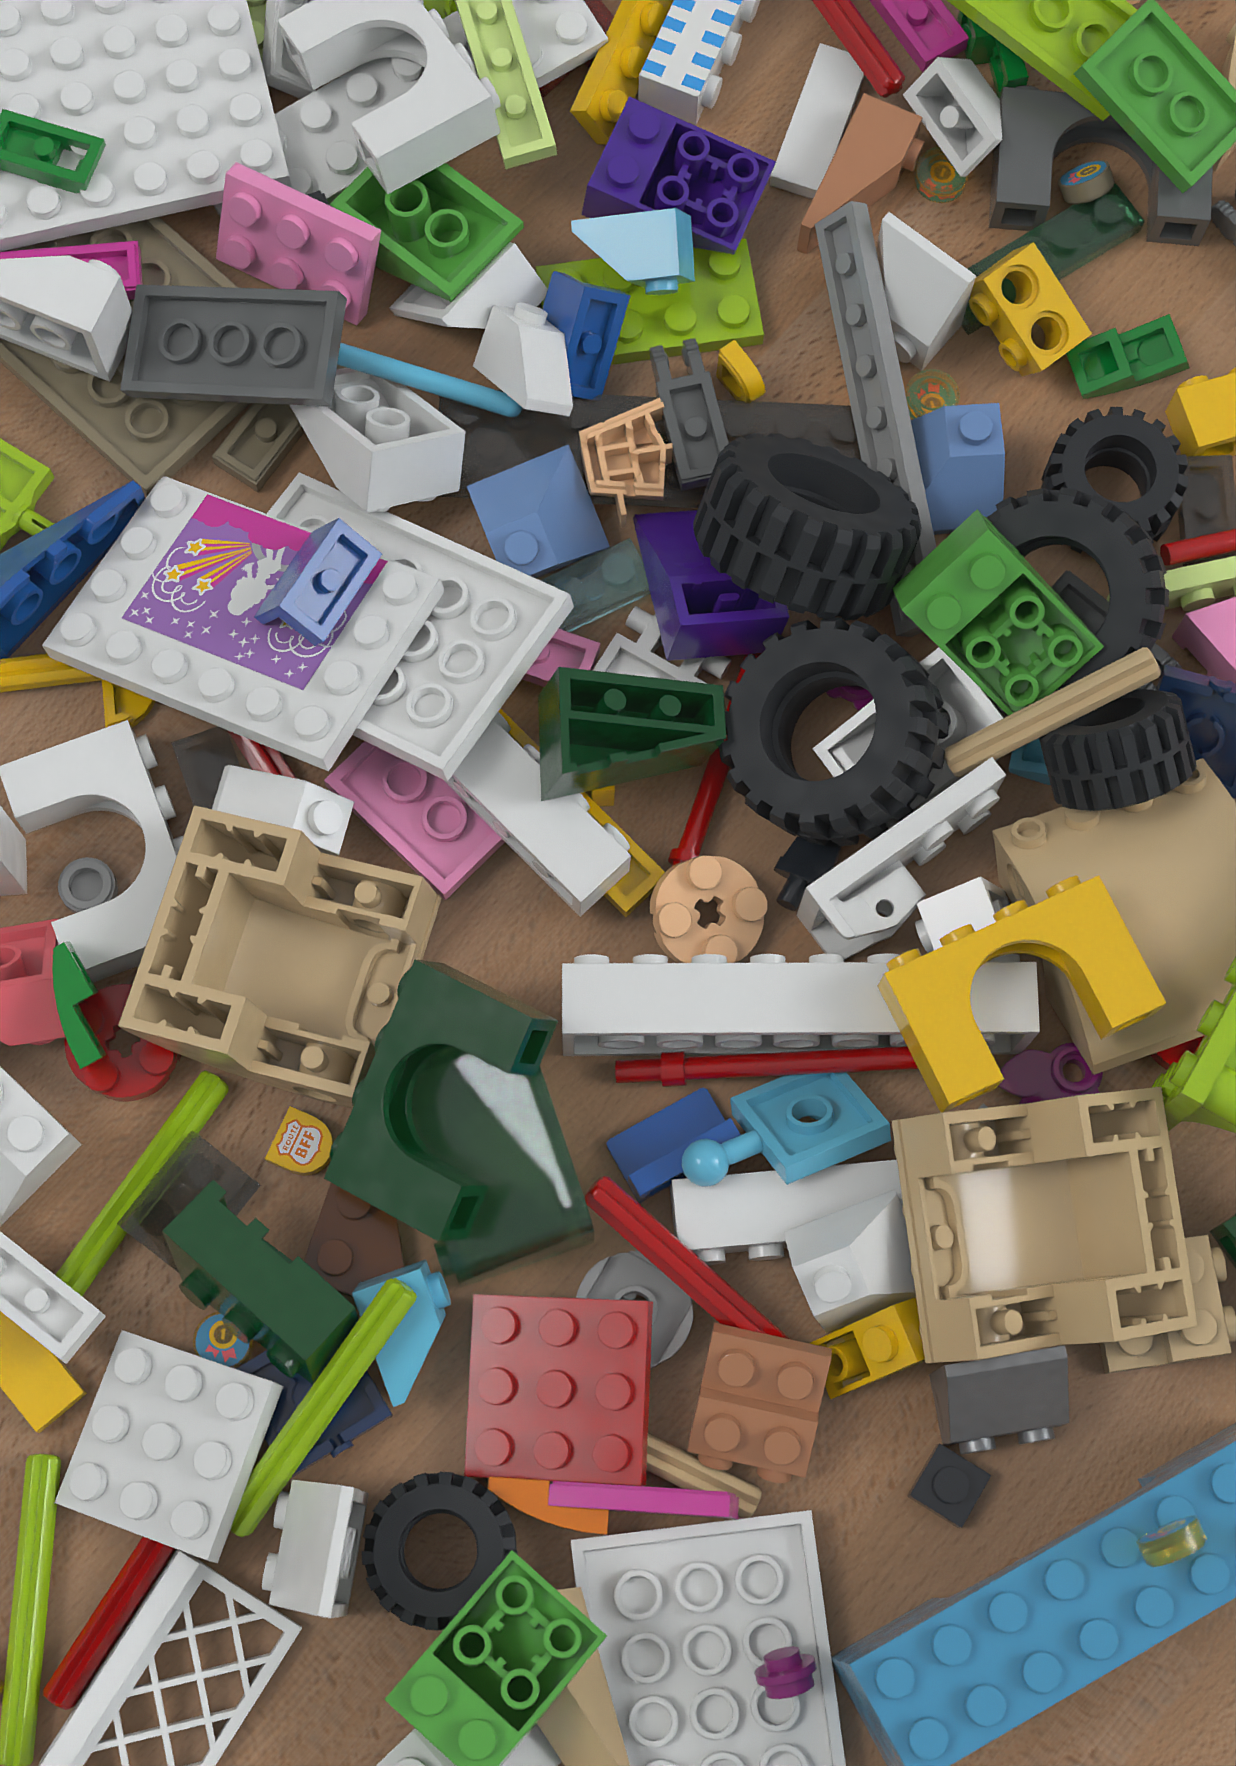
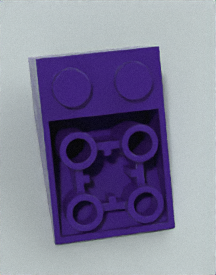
M629 96L587 184L581 215L595 218L677 208L691 216L693 247L735 254L776 161Z
M697 510L634 514L633 523L666 661L763 653L766 650L763 645L765 639L776 632L782 635L790 617L787 606L775 601L772 604L759 598L758 593L748 588L742 589L732 582V577L728 574L719 573L711 565L710 557L703 556L693 530V522Z

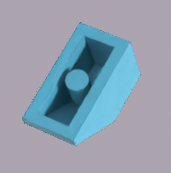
M671 208L571 220L572 232L626 281L643 288L645 287L647 295L677 293L678 284L695 282L691 216L679 209Z
M426 1259L363 1281L352 1292L360 1317L386 1280L390 1278L403 1281L417 1294L416 1301L375 1358L393 1407L405 1403L445 1319L444 1307L451 1305L449 1292L440 1271L431 1273Z

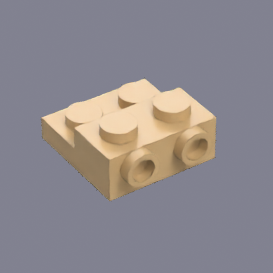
M1208 1235L1184 1238L1198 1327L1117 1342L1100 1343L1105 1374L1210 1359L1232 1353L1230 1342L1236 1341V1314L1231 1305L1222 1306L1218 1283L1225 1282L1227 1278L1225 1258L1220 1247H1210Z

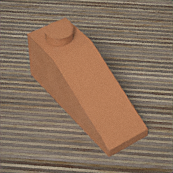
M865 93L863 94L801 223L797 251L807 254L819 245L815 229L817 222L850 201L865 203L868 208L896 188L905 169L912 172L915 170L925 146V141L918 138L923 117Z

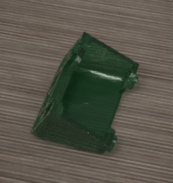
M456 1047L446 1049L432 1058L421 1071L412 1095V1116L416 1131L423 1144L435 1156L489 1185L467 1239L433 1243L444 1277L456 1274L460 1288L594 1243V1227L541 1067L539 1066L536 1076L507 1074Z

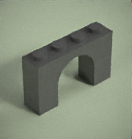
M1027 85L1016 88L1003 87L1000 97L1002 140L993 149L988 228L1041 232L1050 207L1053 160L1070 147L1083 143H1103L1117 147L1129 154L1139 164L1146 177L1148 185L1146 242L1190 246L1200 245L1211 221L1213 166L1191 188L1182 193L1111 115L1102 121L1066 92L1044 91Z

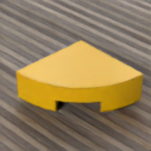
M102 679L105 728L128 720L131 727H134L152 710L156 702L155 700Z

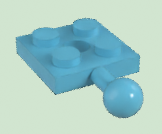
M846 1072L785 1075L731 1097L732 1116L746 1133L722 1144L711 1139L694 1141L683 1153L682 1169L685 1176L692 1183L708 1187L719 1183L725 1177L729 1165L762 1153L786 1185L891 1141L890 1123ZM809 1116L818 1121L812 1123L800 1122L798 1120L802 1117Z

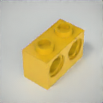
M1034 242L1013 250L975 278L970 295L971 298L969 299L970 308L976 318L982 324L989 326L999 340V352L1005 363L1014 371H1019L1022 377L1043 371L1092 334ZM1004 277L1009 279L1016 288L1014 303L1007 301L1002 293L1001 286ZM1034 323L1038 324L1045 334V344L1042 349L1034 344L1031 337V329Z

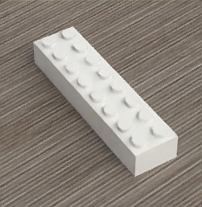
M889 953L868 956L867 962H844V956L839 954H817L809 957V963H785V956L779 954L754 955L750 957V963H727V957L718 954L693 956L692 963H668L667 956L658 954L633 957V963H609V957L596 954L576 956L574 963H562L563 1056H661V1052L685 1051L686 1056H714L907 1046L877 987L883 974L889 971L886 963L899 955ZM1017 954L1002 955L988 961L976 971L971 984L970 1003L973 1017L992 1055L1019 1054L1027 1048L1040 1032L1037 963L1020 962V956Z

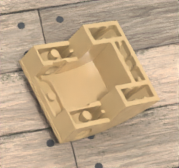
M1203 758L1196 760V770L1187 781L1152 800L1124 808L1101 811L1060 807L1034 817L1019 819L1014 824L992 831L995 842L998 880L1012 903L1025 900L1028 907L1047 899L1046 890L1060 881L1077 875L1082 883L1099 875L1166 1001V1004L1153 1016L1101 1040L1070 980L1058 967L1043 959L1046 998L1094 1075L1204 1036V1034L1196 1031L1200 1020L1214 999L1223 1003L1232 984L1224 980V977L1236 957V802Z
M194 805L118 1026L158 1046L223 1071L292 1093L353 1109V1093L357 1085L368 1073L376 1053L374 1049L376 1038L380 1030L389 1022L398 1000L397 989L403 975L412 967L414 959H423L442 897L436 894L423 876L321 853L302 830Z
M1161 1087L1078 1095L1028 1104L943 1112L891 1121L925 1363L982 1360L1059 1345L1117 1342L1198 1327Z

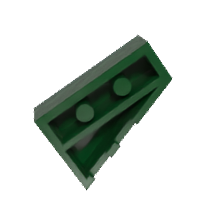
M558 667L538 695L541 801L703 765L726 739L723 685Z
M212 1180L162 1231L182 1279L179 1288L198 1308L205 1310L210 1305L224 1316L222 1322L239 1340L248 1344L254 1339L268 1350L266 1352L267 1358L284 1375L293 1378L298 1373L313 1385L359 1320L356 1308L299 1256L292 1261L265 1241L263 1238L269 1233V1229L256 1217L248 1226L244 1224L228 1209L224 1198L227 1191L216 1181Z

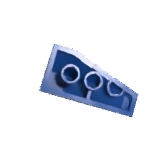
M132 480L0 554V659L9 658L107 554L146 499L141 486Z

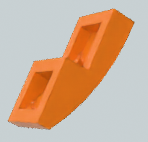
M489 1477L488 1489L502 1501L528 1516L567 1530L586 1534L607 1535L609 1510L548 1506L550 1481Z

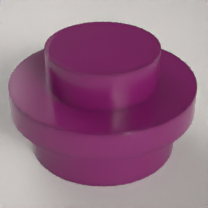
M790 1646L773 1650L764 1655V1664L759 1666L754 1672L757 1684L765 1687L768 1698L785 1699L800 1695L813 1688L815 1683L812 1673L815 1672L817 1666L813 1655L800 1654L798 1647Z

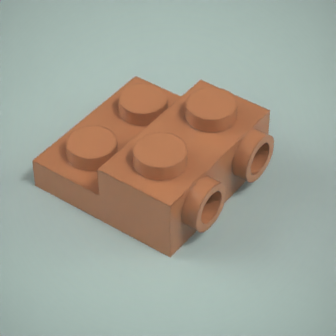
M714 1323L691 1425L687 1452L698 1454L699 1462L712 1469L728 1470L732 1468L733 1462L757 1467L756 1472L761 1478L774 1483L790 1482L792 1475L806 1478L818 1427L820 1405L832 1358V1349Z

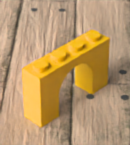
M1077 875L1069 877L1047 889L1046 894L1048 898L1028 907L1025 900L1014 902L993 914L995 923L977 931L974 930L972 924L962 926L943 936L939 940L942 947L922 956L919 949L916 948L886 963L889 971L883 974L877 987L940 1113L950 1111L995 1090L1004 1080L976 1024L970 1003L971 984L976 971L994 958L1007 954L1024 953L1043 958L1058 967L1073 985L1101 1040L1153 1016L1166 1004L1099 875L1082 883Z

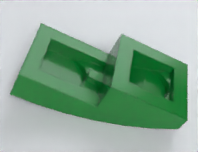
M959 11L957 22L969 37L967 48L964 50L966 59H971L975 65L989 63L997 97L1000 99L1003 87L1016 88L1027 85L1029 75L1024 60Z
M1170 314L1119 335L1116 327L1083 340L1066 353L1083 399L1135 388L1190 368Z
M68 941L53 948V988L62 1029L80 1069L102 1058L106 1053L78 1003L98 993V990L71 942Z

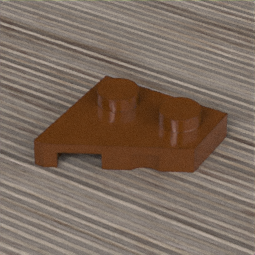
M330 1183L304 1261L339 1293L353 1297L352 1292L359 1283L404 1267L398 1219L337 1185Z

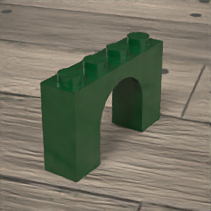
M414 959L412 967L403 975L397 989L398 1000L390 1020L380 1030L374 1046L376 1053L368 1073L360 1081L353 1093V1109L346 1126L331 1146L329 1154L331 1162L324 1179L438 1242L466 1240L489 1185L441 1160L423 1144L414 1126L412 1116V1095L416 1081L423 1068L432 1058L452 1047H456L507 1074L536 1076L558 1020L444 963Z

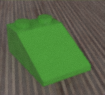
M447 163L390 194L386 193L367 167L330 204L331 207L381 229L375 264L377 268L450 302L524 228V222Z

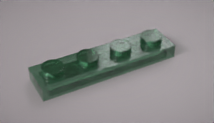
M1114 182L1112 188L1103 196L1090 202L1074 204L967 269L978 277L1013 250L1034 242L1059 281L1139 233L1145 220ZM1004 277L1001 286L1002 293L1007 301L1014 303L1016 288L1009 279ZM969 301L961 324L968 335L985 326L973 314Z

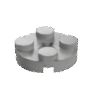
M639 1251L618 1253L599 1261L588 1271L579 1286L576 1298L621 1300L623 1298L625 1300H633L638 1294L647 1301H653L651 1370L671 1359L686 1341L693 1321L692 1299Z

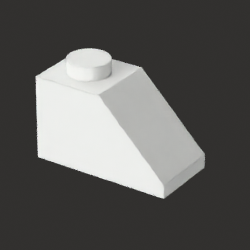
M937 57L903 94L915 113L923 117L922 123L960 177H966L1002 140L1000 99L971 59Z
M521 302L516 304L515 309L493 305L473 367L524 409L570 416L573 401L564 333L546 320L547 312L536 306Z
M228 765L224 767L212 810L302 830L321 853L336 856L340 853L354 801L305 780Z
M980 876L916 903L922 919L915 921V926L923 947L929 953L942 947L939 940L957 928L972 924L974 930L977 931L995 923L993 914L1010 905L1003 889Z

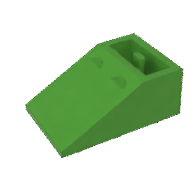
M978 509L892 588L901 610L1008 716L1052 694L1104 647L1020 552Z
M512 1550L384 1700L456 1766H502L597 1650L607 1635Z

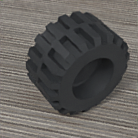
M1110 407L1107 416H1103L1101 411L1096 409L1087 413L1084 422L1076 418L1068 425L1065 434L1061 433L1056 441L1041 478L1043 481L1041 488L1060 490L1062 487L1096 495L1118 506L1132 516V519L1146 530L1151 539L1157 542L1165 533L1184 498L1182 497L1188 486L1189 477L1183 475L1188 467L1186 455H1176L1181 443L1175 434L1169 437L1163 434L1166 427L1165 424L1158 419L1153 424L1143 420L1146 413L1134 409L1131 416L1123 415V407ZM1099 466L1120 469L1135 481L1141 497L1128 502H1116L1106 499L1091 487L1086 478L1085 471ZM1071 546L1072 550L1081 554V549Z
M1150 689L1133 690L1039 738L1054 800L1057 804H1062V807L1069 809L1101 811L1140 804L1175 789L1187 781L1197 767L1181 699L1171 692Z
M439 1471V1473L419 1474L413 1476V1479L405 1483L400 1482L390 1490L391 1493L383 1501L380 1500L373 1509L374 1515L370 1523L366 1524L363 1534L365 1546L364 1551H361L362 1565H365L368 1576L366 1578L370 1590L375 1592L380 1600L379 1603L387 1612L393 1613L400 1618V1621L410 1626L414 1625L425 1628V1630L436 1631L444 1630L512 1550L516 1554L518 1553L514 1525L500 1500L478 1481L467 1476L454 1474L453 1472ZM439 1513L454 1515L464 1521L473 1532L477 1545L476 1561L468 1576L460 1583L443 1589L428 1587L420 1583L409 1571L404 1554L406 1539L411 1529L421 1519Z

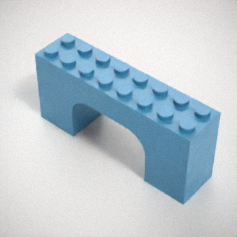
M1236 1423L1140 1477L1138 1481L1142 1486L1141 1489L1006 1568L947 1598H931L832 1655V1666L886 1765L950 1766L1236 1598ZM1194 1517L1192 1522L1173 1533L1155 1540L1139 1542L1143 1536L1161 1526L1183 1518ZM1181 1522L1172 1524L1164 1528L1162 1531L1170 1530L1180 1525Z

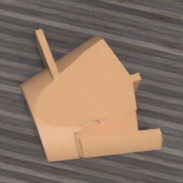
M660 398L605 420L604 423L600 422L579 431L581 455L589 493L596 496L615 497L621 528L626 527L627 521L624 498L663 501L665 464L672 463L673 446L672 443H664L655 427V422L662 420L664 403L661 402Z

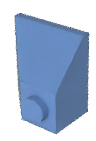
M999 403L944 406L911 420L934 535L951 534L977 509L985 517L997 510L996 504L1003 501L1005 449Z
M569 444L467 486L496 561L533 578H538L610 548Z

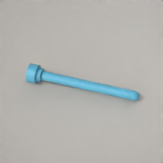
M340 343L337 365L507 417H516L522 411V407L504 392Z

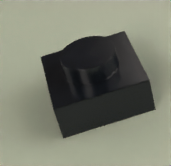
M939 1443L936 1444L907 1497L955 1527L962 1528L991 1475Z

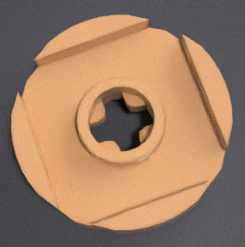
M697 856L673 865L658 880L650 899V914H653V925L656 930L654 935L657 943L663 952L677 963H692L693 956L702 954L726 956L727 963H735L742 960L759 940L764 926V915L767 911L765 894L758 888L752 875L740 864L721 856ZM713 899L718 904L716 911L720 918L717 924L711 922L703 928L697 923L701 914L695 909V905L698 901L708 903Z

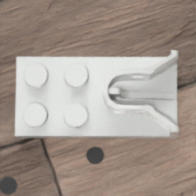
M993 757L806 887L796 916L825 954L842 955L845 961V959L874 944L892 937L917 908L916 903L922 901L926 894L905 866L913 860L919 866L924 865L946 847L943 841L954 831L960 829L965 835L990 817L991 813L988 809L1000 799L997 791L1006 776ZM878 913H882V914H884L886 917H882V916H880Z

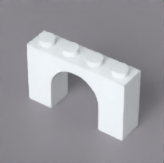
M313 0L277 19L289 57L313 90L366 62L379 58H404L414 61L425 68L417 83L405 94L351 123L363 161L387 194L501 133L495 112L497 108L501 107L495 88L487 77L478 79L474 73L472 60L464 46L460 42L455 45L450 42L447 28L441 16L435 9L427 11L423 6V0Z
M128 720L0 766V776L14 817L26 834L91 811H110L124 815L143 830L146 844L145 859L141 871L132 885L121 895L110 901L51 922L58 944L71 942L93 983L139 966L183 840V836L173 839L167 822L168 819L176 817V813L165 785L155 788L148 769L158 766L146 734L136 737Z

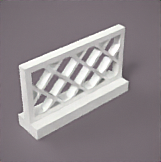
M177 1549L41 1758L38 1766H83L92 1752L116 1746L119 1748L122 1766H130L126 1744L162 1735L167 1765L175 1766L169 1733L204 1724L210 1749L202 1761L185 1766H215L302 1627L202 1563L196 1556ZM204 1580L225 1593L230 1618L193 1626L189 1601ZM233 1599L253 1612L236 1616ZM184 1612L186 1628L170 1632L181 1613ZM264 1618L284 1631L270 1653L244 1659L238 1624ZM231 1626L238 1661L202 1670L195 1635ZM188 1637L195 1672L159 1680L154 1655L161 1644ZM263 1664L249 1685L246 1668ZM147 1666H149L152 1682L135 1686ZM240 1670L244 1695L237 1706L210 1713L204 1678ZM197 1680L203 1715L167 1724L161 1689ZM153 1691L160 1726L124 1735L119 1709L127 1697ZM228 1719L215 1739L212 1722ZM113 1720L116 1737L100 1741Z

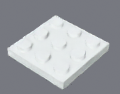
M121 1330L55 1503L207 1561L218 1563L283 1386Z

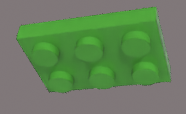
M1147 0L1073 73L1182 193L1191 188L1236 142V89L1155 0Z

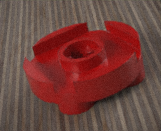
M117 984L98 990V993L85 999L83 1003L78 1004L106 1053L105 1056L80 1069L66 1037L64 1042L66 1058L74 1075L96 1094L119 1102L135 1101L156 1093L170 1079L169 1075L175 1069L177 1060L180 1062L182 1056L142 1038L131 1045L132 1054L128 1057H122L118 1049H109V1042L116 1038L115 1032L122 1029L118 1025L132 988L131 984Z

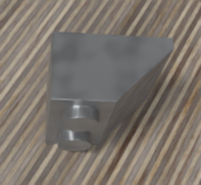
M1065 1345L944 1365L929 1374L942 1444L945 1446L958 1443L961 1455L996 1449L994 1437L1017 1433L1019 1445L1055 1439L1053 1427L1069 1423L1068 1357Z

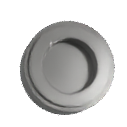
M85 857L72 861L63 869L58 880V892L67 908L75 914L116 898L118 895V882L107 864L96 858Z

